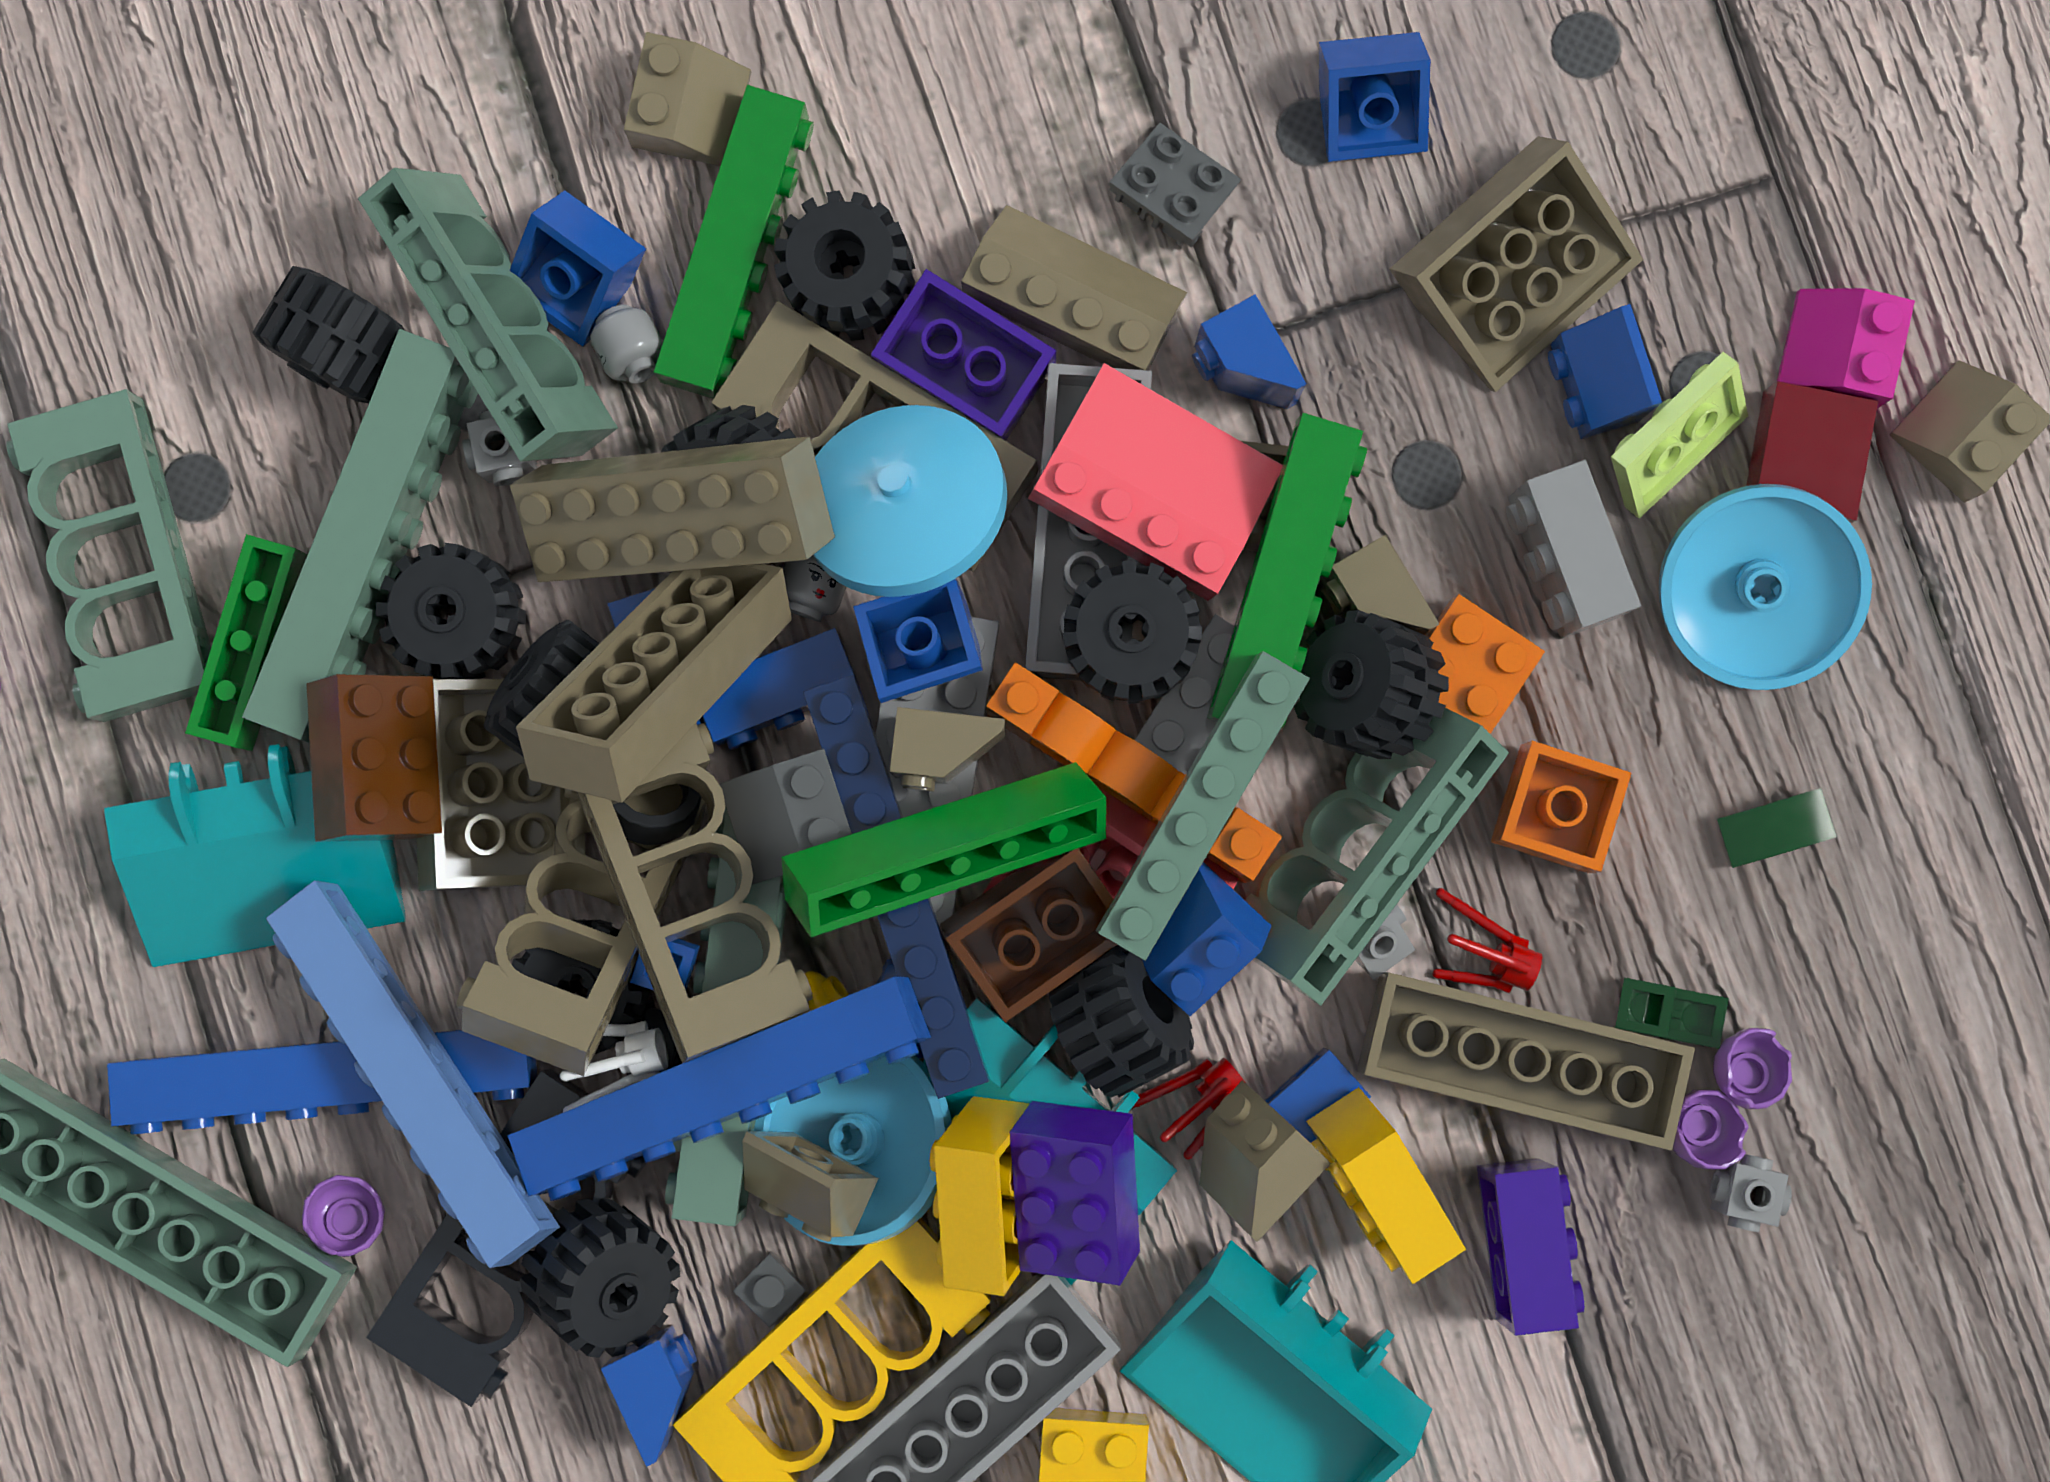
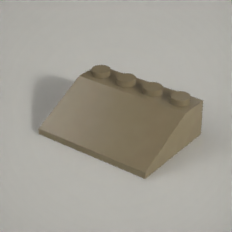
M1538 136L1389 270L1418 311L1491 391L1497 392L1644 259L1569 142Z
M504 679L433 680L442 833L416 838L419 891L526 886L529 874L537 864L554 855L555 830L558 818L571 801V799L564 796L565 788L530 780L524 757L484 728L490 702ZM585 833L574 838L570 843L575 850L586 856Z

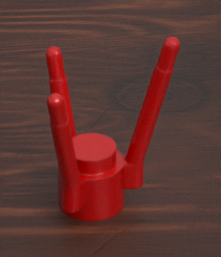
M1438 888L1435 893L1438 898L1507 945L1500 943L1496 949H1492L1470 939L1450 934L1447 937V941L1450 944L1491 960L1489 971L1496 974V976L1434 969L1432 972L1433 977L1452 982L1493 987L1506 993H1510L1513 986L1529 991L1540 972L1542 954L1528 948L1529 940L1510 933L1458 897L1453 896L1443 888Z
M1223 1057L1214 1065L1208 1059H1205L1193 1070L1138 1094L1140 1098L1131 1110L1200 1079L1201 1082L1195 1086V1089L1201 1099L1160 1134V1141L1165 1143L1178 1132H1181L1206 1109L1210 1108L1214 1111L1243 1078L1226 1058ZM1205 1126L1184 1151L1183 1156L1185 1159H1192L1203 1146Z

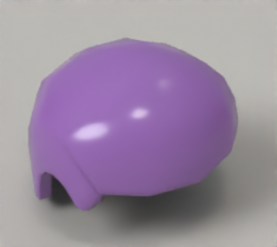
M1748 1028L1741 1030L1725 1039L1714 1056L1713 1073L1717 1085L1723 1094L1741 1108H1768L1784 1098L1791 1084L1792 1071L1790 1060L1792 1054L1776 1040V1032L1771 1029Z
M1692 1090L1684 1096L1673 1149L1676 1155L1696 1168L1727 1169L1740 1161L1746 1154L1743 1149V1140L1749 1126L1744 1117L1739 1113L1737 1105L1719 1090Z
M335 1175L317 1183L304 1200L302 1214L303 1230L321 1251L331 1256H353L371 1247L383 1230L385 1208L377 1191L365 1180L359 1177Z

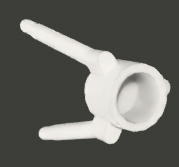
M646 1021L628 1025L608 1024L603 1036L625 1037L624 1041L616 1043L615 1057L590 1063L584 1077L620 1068L623 1074L630 1072L632 1074L566 1106L563 1109V1113L654 1076L659 1071L666 1070L669 1058L666 1042L659 1028L648 1030ZM567 1070L560 1073L562 1081L583 1077Z

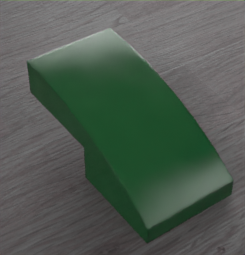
M1822 787L1717 819L1732 868L1837 837Z
M1624 977L1615 1028L1719 1049L1729 998Z

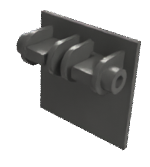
M1159 123L1110 180L1108 185L1110 186L1109 191L1116 195L1114 199L1116 202H1122L1136 213L1142 208L1139 216L1140 219L1144 221L1149 214L1155 217L1151 225L1153 228L1157 229L1161 223L1165 224L1162 231L1177 241L1176 244L1182 246L1185 243L1192 248L1200 238L1204 226L1242 179L1165 125Z

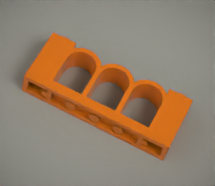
M1016 662L986 705L988 717L1005 719L1007 730L1062 766L1076 762L1095 785L1156 825L1186 774L1178 771L1163 758L1132 738L1115 730L1090 710L1060 693L1058 689ZM1235 807L1206 858L1237 877L1241 883L1252 882L1282 836L1240 808Z

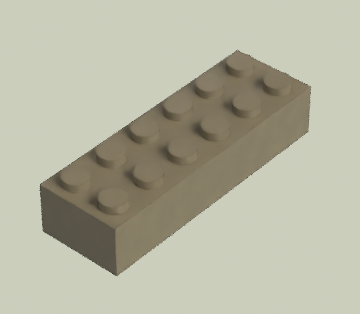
M810 436L541 465L510 484L538 582L807 560L835 538Z
M766 564L673 571L516 726L530 780L622 803L792 620L783 568Z
M1384 972L1378 978L1357 1072L1672 1151L1695 1048Z

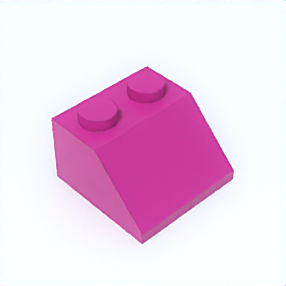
M1866 288L1799 289L1796 294L1777 381L1878 401L1877 408L1881 407L1894 397L1915 300Z

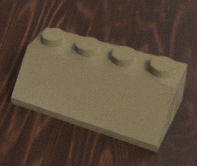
M1008 205L1005 206L983 236L961 280V287L964 293L994 312L1101 364L1105 363L1112 368L1146 371L1150 370L1187 295L1186 291Z

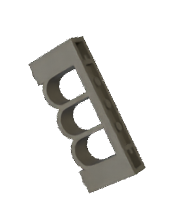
M777 301L711 402L714 408L719 410L730 406L734 410L741 405L754 406L756 418L767 411L779 418L786 401L814 358L818 357L857 383L829 426L820 436L811 439L814 456L839 431L858 420L874 393L897 407L922 405L954 412L975 424L991 441L999 457L1007 483V505L1004 519L999 529L1000 532L1039 471L1037 460L819 325L806 319L780 301ZM778 420L777 425H776V428H777L778 430H779V420ZM984 555L969 568L970 571H975Z
M704 723L695 724L625 799L627 800L667 785L680 784L689 786L698 792L707 804L708 822L706 827L699 832L633 856L613 807V804L619 802L576 791L682 1064L810 1011L807 1001L813 999L811 987L801 969L795 971L791 960L777 964L781 942L778 928L771 917L757 906L743 903L750 892L753 879L751 860L739 843L727 835L716 833L722 823L726 805L721 786L715 777L706 771L711 761L709 754L714 753V746ZM703 852L717 855L728 863L734 872L736 883L733 898L719 906L660 927L640 873L691 854ZM729 921L743 923L754 930L761 941L763 950L759 969L751 975L688 998L667 943L718 923Z
M678 784L667 785L624 800V802L633 810L646 815H665L680 806L683 798L682 789ZM565 789L564 796L571 799V801L558 818L555 830L554 855L539 862L529 874L525 891L524 914L508 922L499 933L495 946L494 964L485 961L476 979L471 977L466 979L459 993L456 1007L462 1009L463 1032L584 1077L634 971L639 951L626 919L618 936L614 937L558 916L547 910L540 902L544 896L555 890L572 889L621 906L604 862L585 856L575 850L570 843L579 835L592 831L576 791ZM702 798L694 824L680 838L661 845H642L630 840L627 841L652 850L699 832L703 824L706 803ZM687 856L648 871L645 878L641 877L657 919ZM538 947L549 949L600 968L601 971L588 999L525 976L515 970L510 960L514 955L525 949Z

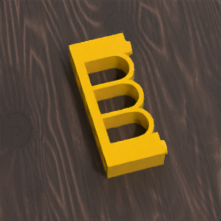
M920 1218L911 1227L890 1239L862 1245L679 1415L673 1426L723 1482H797L801 1474L800 1471L807 1470L820 1462L829 1450L834 1438L837 1420L843 1422L859 1420L875 1411L885 1396L891 1373L890 1369L896 1371L914 1369L928 1361L939 1346L943 1329L952 1338L961 1329L967 1335L973 1332L990 1315V1312L985 1307L991 1302V1294L944 1287L943 1266L938 1264L936 1258L937 1245L940 1238ZM880 1260L923 1305L930 1316L932 1327L930 1336L923 1345L912 1351L899 1352L884 1346L840 1299ZM826 1311L830 1313L869 1356L876 1368L877 1385L869 1395L861 1400L846 1402L835 1399L823 1389L787 1349L793 1341ZM772 1361L814 1406L822 1419V1437L817 1444L807 1450L793 1452L779 1447L733 1398Z

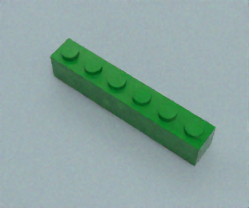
M746 86L654 369V374L660 383L714 399L737 364V360L733 359L732 355L737 340L745 341L750 330L753 312L747 309L752 293L760 294L766 280L768 264L762 262L768 244L775 246L776 239L780 237L783 216L778 215L783 197L789 199L792 197L797 184L799 170L793 168L798 151H806L811 141L814 122L809 121L805 102L754 86Z
M1302 413L1296 420L1207 719L1218 721L1254 657L1262 651L1301 673L1307 648L1299 646L1305 626L1313 628L1320 611L1322 598L1314 595L1320 576L1328 578L1335 561L1337 548L1329 545L1335 526L1343 528L1350 511L1352 498L1345 496L1350 476L1358 478L1365 461L1367 447L1360 446L1364 431L1307 413Z
M1075 762L781 857L785 900L809 936L814 937L1106 839V796Z

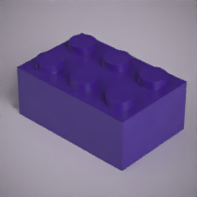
M925 269L870 354L871 358L1005 441L1047 378L1049 363H1056L1055 349Z
M1031 1101L1010 1131L1020 1271L1120 1286L1140 1253L1133 1114Z
M1538 1158L1477 1165L1496 1321L1515 1336L1579 1328L1577 1313H1584L1585 1304L1579 1280L1573 1281L1570 1260L1577 1259L1578 1249L1574 1230L1572 1227L1566 1228L1564 1207L1571 1204L1567 1176L1565 1174L1559 1175V1168Z

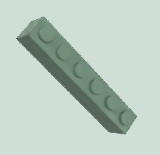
M1264 651L1256 654L1095 931L1146 961L1307 685L1309 677Z

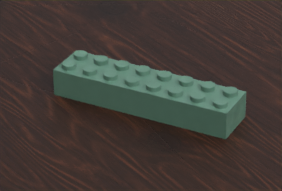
M399 329L242 718L299 740L310 742L306 683L336 674L365 675L366 664L362 661L369 644H375L381 636L379 629L384 628L385 619L376 616V602L386 603L389 592L381 589V584L385 575L396 578L401 570L395 563L406 554L407 549L412 550L417 545L423 530V521L419 520L427 501L430 503L434 501L441 487L442 474L438 472L446 454L452 455L458 445L461 427L457 425L465 407L471 408L478 395L475 387L449 347Z
M725 806L723 820L716 833L727 835L737 842ZM712 857L709 865L707 887L715 889L713 907H716L733 898L736 883L734 872L728 863L722 858ZM783 875L751 885L750 892L743 901V903L757 906L771 917L778 928L781 947L787 909ZM734 921L718 923L701 930L700 939L701 941H708L706 961L697 962L693 992L702 994L757 971L761 966L763 950L761 941L755 931L743 923ZM738 1116L721 1123L724 1132L715 1137L693 1143L691 1136L674 1142L676 1151L680 1152L679 1166L676 1168L675 1173H669L665 1192V1204L673 1205L671 1219L735 1227L746 1216L749 1192L744 1187L742 1141L747 1131H754L756 1120L742 1124Z
M0 1059V1198L285 1367H289L305 1357L356 1271V1265L337 1255L331 1256L321 1251L310 1238L134 1134H130L124 1128L111 1126V1121L7 1059Z

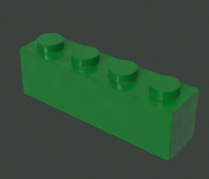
M246 534L185 734L253 752L261 725L242 718L308 554L290 546Z

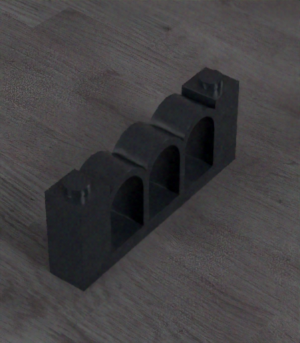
M552 1069L543 1070L529 1088L500 1135L514 1155L508 1135L563 1113V1109L566 1106L589 1094L570 1081H562L560 1074ZM643 1155L627 1161L626 1164L629 1171L619 1176L598 1182L596 1175H593L595 1179V1195L592 1201L599 1205L601 1198L610 1199L613 1193V1182L616 1184L621 1182L627 1174L636 1178L646 1164ZM543 1201L549 1209V1211L551 1212V1214H554L556 1211H558L557 1209ZM447 1213L366 1338L472 1407L483 1395L491 1400L505 1381L508 1372L502 1369V1366L510 1354L503 1349L514 1342L528 1328L534 1312L526 1303L529 1297L521 1290L520 1277L526 1274L515 1270L509 1265L489 1268L487 1264L477 1260L467 1245L465 1229L458 1219L452 1218ZM452 1255H455L499 1284L510 1295L514 1305V1319L506 1333L500 1336H486L478 1333L425 1298Z

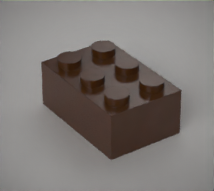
M336 674L306 683L315 842L410 840L441 834L442 820L433 677Z
M1079 848L1021 867L940 923L945 939L1004 1022L1016 1016L1117 945L1095 931L1112 903L1113 898Z

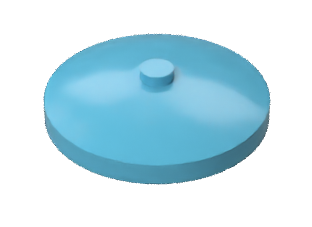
M922 405L898 406L866 415L843 428L815 456L835 538L813 556L829 576L855 591L873 596L902 597L938 588L966 572L984 555L993 543L1003 522L1007 505V483L997 452L991 441L975 424L954 412Z
M1778 484L1749 485L1733 489L1709 500L1690 515L1680 526L1672 538L1662 561L1658 588L1659 604L1666 628L1683 655L1703 673L1720 682L1739 688L1752 690L1780 689L1799 684L1817 676L1832 666L1850 648L1858 636L1869 611L1872 594L1871 567L1865 546L1851 523L1829 503L1812 493L1791 486Z
M915 1055L889 1065L886 1057L868 1063L869 1074L844 1084H839L837 1077L831 1078L818 1084L821 1091L820 1094L794 1104H790L788 1097L770 1103L771 1114L756 1119L754 1131L794 1132L879 1178L853 1236L832 1237L830 1242L817 1239L802 1230L804 1222L789 1214L784 1219L795 1229L813 1239L828 1244L841 1246L867 1245L890 1239L902 1233L916 1223L931 1207L937 1191L936 1172H933L930 1168V1151L934 1141L943 1135L952 1121L946 1098H937L927 1066Z

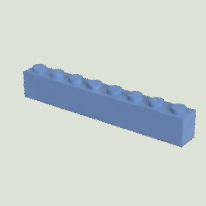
M313 881L270 914L266 919L275 932L273 941L276 947L285 957L292 959L302 974L300 977L302 988L313 1000L320 1002L329 1016L327 1020L329 1030L339 1042L347 1045L357 1060L354 1063L357 1074L364 1083L375 1088L384 1103L382 1111L385 1118L396 1130L402 1131L412 1146L410 1155L413 1162L423 1173L430 1175L440 1190L438 1199L441 1206L452 1218L458 1219L469 1236L466 1239L467 1245L475 1258L481 1263L487 1264L489 1268L510 1265L560 1228L540 1195L528 1197L514 1155L339 885Z

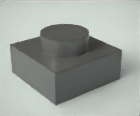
M771 1251L733 1292L770 1328L808 1287Z

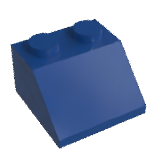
M1419 32L1319 42V94L1328 162L1428 152L1431 59Z
M564 190L531 213L510 271L517 275L535 294L546 313L547 321L583 347L591 340L590 335L596 325L597 318L607 309L616 306L631 286L647 248Z
M1256 294L1201 323L1194 345L1197 352L1192 354V359L1205 381L1213 379L1220 391L1283 409H1289L1296 405L1306 386V382Z
M1631 304L1616 308L1564 331L1550 344L1552 349L1548 352L1550 370L1555 380H1562L1567 398L1563 400L1565 417L1571 428L1577 427L1580 439L1638 423L1662 403Z
M956 578L927 592L902 597H881L853 606L880 703L983 671L979 642L966 599Z
M1203 862L1146 961L1143 960V964L1151 981L1187 1015L1191 1016L1262 951L1272 925Z
M673 1325L648 1336L649 1340L639 1347L635 1344L627 1346L625 1354L611 1357L601 1368L646 1467L657 1462L670 1442L674 1431L673 1424L679 1417L694 1375L691 1364L697 1362L694 1349L688 1337L684 1333L678 1336Z

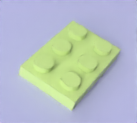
M1722 352L1710 364H1705L1698 368L1692 375L1689 384L1673 399L1663 401L1654 411L1652 418L1635 434L1627 435L1618 444L1615 453L1611 456L1624 507L1639 519L1748 417L1739 364L1726 353Z

